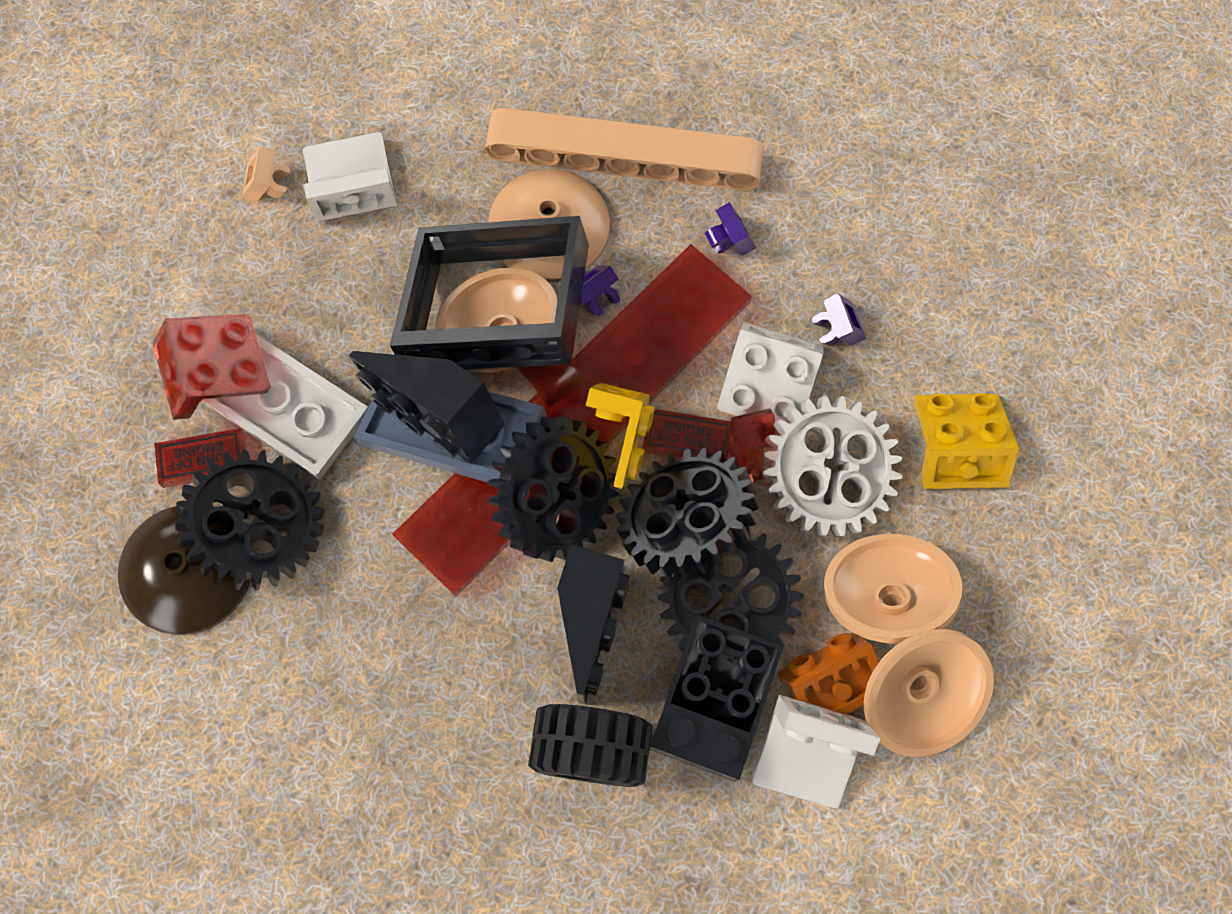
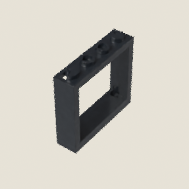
M580 216L419 227L390 342L393 353L395 355L447 359L464 370L572 364L589 248ZM565 256L554 323L426 330L441 264Z

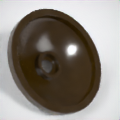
M176 506L152 515L132 533L121 553L118 566V584L125 605L141 623L162 633L189 635L208 630L231 615L243 600L250 580L245 579L240 590H235L233 577L228 576L224 583L217 585L218 571L212 570L209 574L202 576L200 571L203 560L201 559L193 563L187 561L188 552L193 547L180 548L178 545L179 537L185 532L175 530V519L182 517V515L176 513ZM214 523L208 527L210 532L219 536L227 535L232 531L229 526L223 523ZM176 556H182L181 566L171 570V560Z

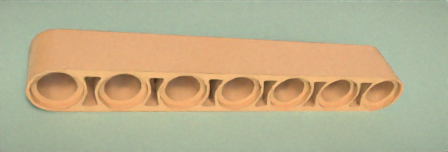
M498 108L491 112L484 151L490 158L497 161L751 191L760 185L764 146L760 141L749 137L512 108Z

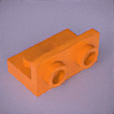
M853 632L842 633L832 637L827 642V646L812 654H803L795 657L788 663V667L778 672L781 682L789 688L793 699L845 715L864 705L866 686L879 661L871 643Z

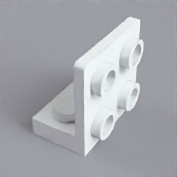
M380 132L310 145L303 148L309 182L304 184L305 195L317 222L397 206L384 140Z
M743 322L717 409L774 427V423L778 420H783L790 424L786 412L794 407L802 414L801 403L809 400L823 356V345Z
M779 695L751 776L752 782L760 787L828 807L838 808L858 751L874 756L880 737L865 720Z

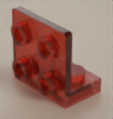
M248 314L164 319L152 344L173 420L191 418L203 399L266 394L270 390V381L252 320Z

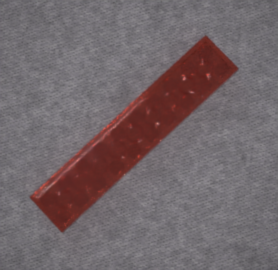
M690 244L572 359V364L564 366L577 380V385L552 403L540 391L528 402L543 406L546 417L556 418L557 416H563L586 422V428L599 431L597 440L610 444L628 426L630 417L626 416V418H622L621 422L595 416L596 408L586 406L590 388L599 383H604L650 395L649 405L750 304L752 296ZM563 368L559 371L563 376L558 379V382L566 378L570 383L569 385L566 384L561 388L560 386L566 383V381L556 383L557 378H552L551 380L556 384V387L551 391H548L545 386L542 388L551 401L575 384ZM456 473L392 533L393 537L455 598L511 542V540L499 536V532L504 525L492 522L491 517L500 509L498 506L488 504L487 500L497 495L498 488L489 486L487 482ZM530 489L527 493L526 501L530 496Z

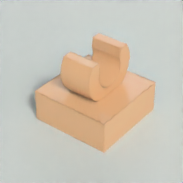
M259 146L248 160L242 198L258 202L264 193L273 198H281L286 193L287 187L275 183L273 176L285 179L290 173V168L282 163H274L275 150Z

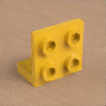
M599 383L590 388L586 406L596 408L595 416L621 422L622 418H626V416L630 417L613 486L623 489L628 480H635L636 475L640 472L645 449L638 448L640 436L646 437L647 432L650 431L655 407L648 405L650 399L648 394Z
M936 393L915 396L914 406L927 445L920 475L923 489L1009 488L1019 447L997 394Z

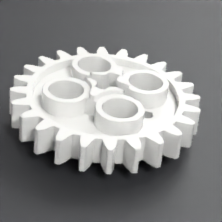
M822 396L818 399L817 409L809 399L801 403L802 414L794 407L788 410L786 414L790 424L783 420H778L774 423V427L781 435H769L766 437L765 441L774 450L765 452L760 457L771 463V468L762 471L760 476L773 478L774 484L764 490L765 494L778 492L780 496L773 508L779 509L787 506L790 509L785 519L787 523L801 517L800 531H809L815 523L817 536L820 537L827 535L830 526L835 537L845 535L846 525L852 533L862 531L861 520L868 525L875 524L877 519L873 509L881 513L887 512L889 507L882 498L898 495V492L889 486V482L902 479L900 473L891 470V465L902 461V457L890 455L889 449L894 447L898 441L897 439L885 440L882 436L889 428L888 423L875 427L873 422L877 412L874 410L864 416L860 415L862 410V402L860 401L846 409L844 396L837 398L833 407H831L828 397ZM833 429H837L839 431L838 440L836 441L835 445L834 435L832 433ZM807 431H812L819 436L821 448L818 453L812 452L806 447L804 437ZM850 438L856 439L862 446L863 453L859 460L849 455L847 443ZM831 459V463L834 466H838V472L831 474V469L824 467V461ZM802 473L809 474L815 481L816 488L811 496L805 495L799 488V478ZM845 480L851 481L857 489V496L853 503L848 502L842 495L841 487ZM827 489L828 497L830 499L828 505H826L823 502L824 494L826 493Z

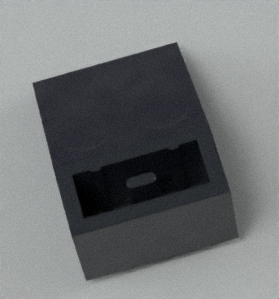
M352 351L349 355L359 370L355 375L356 378L368 390L373 392L370 396L371 400L388 414H391L393 410L403 416L401 418L402 422L417 435L422 436L426 432L435 438L433 440L435 446L452 459L459 455L472 464L505 426L484 383L451 360Z
M571 544L557 590L578 703L585 705L588 694L597 695L604 671V664L599 663L598 659L601 651L610 652L617 628V619L611 618L614 608L620 610L623 608L629 588L630 575L623 573L624 559Z
M696 615L653 735L650 750L730 781L740 780L784 646Z

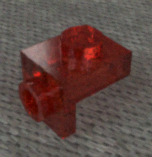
M770 408L731 417L732 442L728 443L730 458L735 457L739 466L746 468L752 482L765 479L763 475V447L770 446L765 441L766 437L775 435V415Z

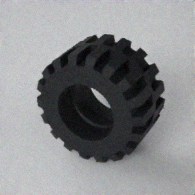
M548 704L539 707L536 710L528 767L540 774L583 782L623 787H636L645 784L653 725L639 716L595 707L568 704Z

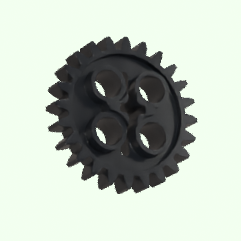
M543 416L540 423L528 421L526 422V433L516 431L511 433L515 443L514 447L501 445L500 449L506 457L504 463H492V466L500 472V475L497 479L488 480L487 484L498 488L497 495L489 498L487 503L498 506L500 510L491 517L492 522L504 525L499 532V536L511 540L510 547L523 552V555L534 559L540 558L549 562H553L555 557L566 560L571 544L583 547L582 541L595 544L597 541L593 530L595 528L607 529L602 516L604 513L614 514L615 512L607 504L608 499L619 496V492L610 489V483L615 481L616 474L610 473L608 470L615 463L616 458L603 455L610 444L597 440L599 431L586 428V422L563 416H557L556 418ZM530 489V496L526 501L527 493Z
M688 448L685 449L682 459L676 460L675 456L669 453L668 464L662 466L659 462L653 461L654 472L651 474L639 472V477L642 480L640 485L628 484L627 488L632 497L621 498L619 501L625 511L616 514V518L621 525L616 530L629 556L633 557L639 567L646 565L649 572L653 575L661 568L666 578H671L676 569L679 568L683 577L688 578L694 566H698L702 574L707 573V562L711 560L722 566L724 562L721 554L725 551L737 554L738 550L734 542L736 539L748 541L750 536L745 527L757 524L753 514L754 511L760 509L755 498L758 494L746 468L740 467L735 457L726 460L723 452L720 450L710 457L707 449L702 448L697 457H693Z
M243 449L240 461H234L232 456L226 452L223 456V466L219 467L214 461L209 459L206 464L207 475L199 471L192 473V482L195 486L183 485L181 496L186 500L177 501L176 513L182 515V517L175 519V530L185 532L179 537L178 545L180 548L193 547L188 552L187 561L193 563L201 559L203 560L200 571L202 576L209 574L212 570L218 571L217 585L224 583L228 576L233 577L235 590H240L245 579H251L254 590L259 591L262 578L267 577L269 582L276 587L280 580L281 571L292 579L297 571L294 563L303 567L308 565L310 557L307 552L316 553L320 542L314 537L322 536L324 525L316 521L323 518L325 510L321 507H314L319 501L320 492H306L310 487L312 479L310 477L300 480L296 479L299 469L297 464L285 470L282 468L283 456L280 455L271 464L267 462L266 451L262 450L257 460H251L248 451ZM234 486H242L248 489L251 494L240 498L233 496L228 490ZM219 502L223 506L214 507L213 504ZM278 503L285 504L292 512L288 515H278L270 509V506ZM250 515H255L256 517H258V519L255 518L251 524L244 522V520H247ZM214 523H223L229 526L232 531L227 535L219 536L210 532L208 527ZM286 531L288 535L282 536L279 532ZM259 540L267 541L274 550L262 554L253 550L250 545Z
M747 526L745 528L750 536V528ZM766 533L761 534L756 541L736 539L734 544L738 553L732 554L725 551L721 554L722 558L725 556H735L743 563L740 573L733 577H726L720 574L717 570L718 564L713 560L707 562V573L702 574L698 566H694L688 578L683 577L679 568L676 569L674 576L671 578H666V576L660 577V582L669 587L670 592L658 595V600L671 606V608L663 611L660 617L662 620H675L676 623L669 628L667 633L670 637L679 634L684 635L678 646L681 651L685 649L696 615L706 617L723 602L721 591L725 588L730 592L734 591L754 568L759 569L760 573L739 592L740 605L735 607L731 603L727 604L714 621L721 623L726 618H737L744 625V632L782 646L784 644L779 637L780 633L794 636L796 630L787 623L788 618H801L802 612L791 607V603L803 600L804 593L791 590L792 586L801 581V576L797 574L787 575L786 571L793 565L794 560L792 558L778 560L777 557L782 550L780 543L768 550L765 547L767 541ZM759 586L770 588L775 594V601L768 608L755 607L749 599L753 589ZM696 587H704L712 595L710 603L703 609H694L687 604L689 592Z

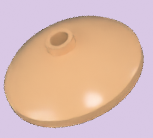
M539 169L515 178L499 192L489 214V222L580 216L589 243L585 270L591 267L601 256L606 247L610 232L608 208L598 190L579 175L559 169ZM551 208L555 211L552 215H544L541 213L544 209ZM565 256L501 261L508 268L526 269L539 274L548 282L561 281Z
M521 268L489 270L466 280L449 294L438 311L435 329L554 323L558 298L551 284L535 272ZM508 367V368H487V369H466V370L473 371V372H487V373H488V372L503 371V370H507V369H510V368H513V367Z
M903 534L872 535L847 545L832 559L824 579L825 599L833 616L851 632L866 639L883 643L898 644L920 632L944 629L956 616L962 600V579L952 559L932 543Z
M934 629L912 635L893 647L872 672L864 695L866 722L880 737L879 742L896 754L909 757H923L945 751L959 743L973 731L988 709L994 688V673L991 661L978 643L969 636L955 630Z

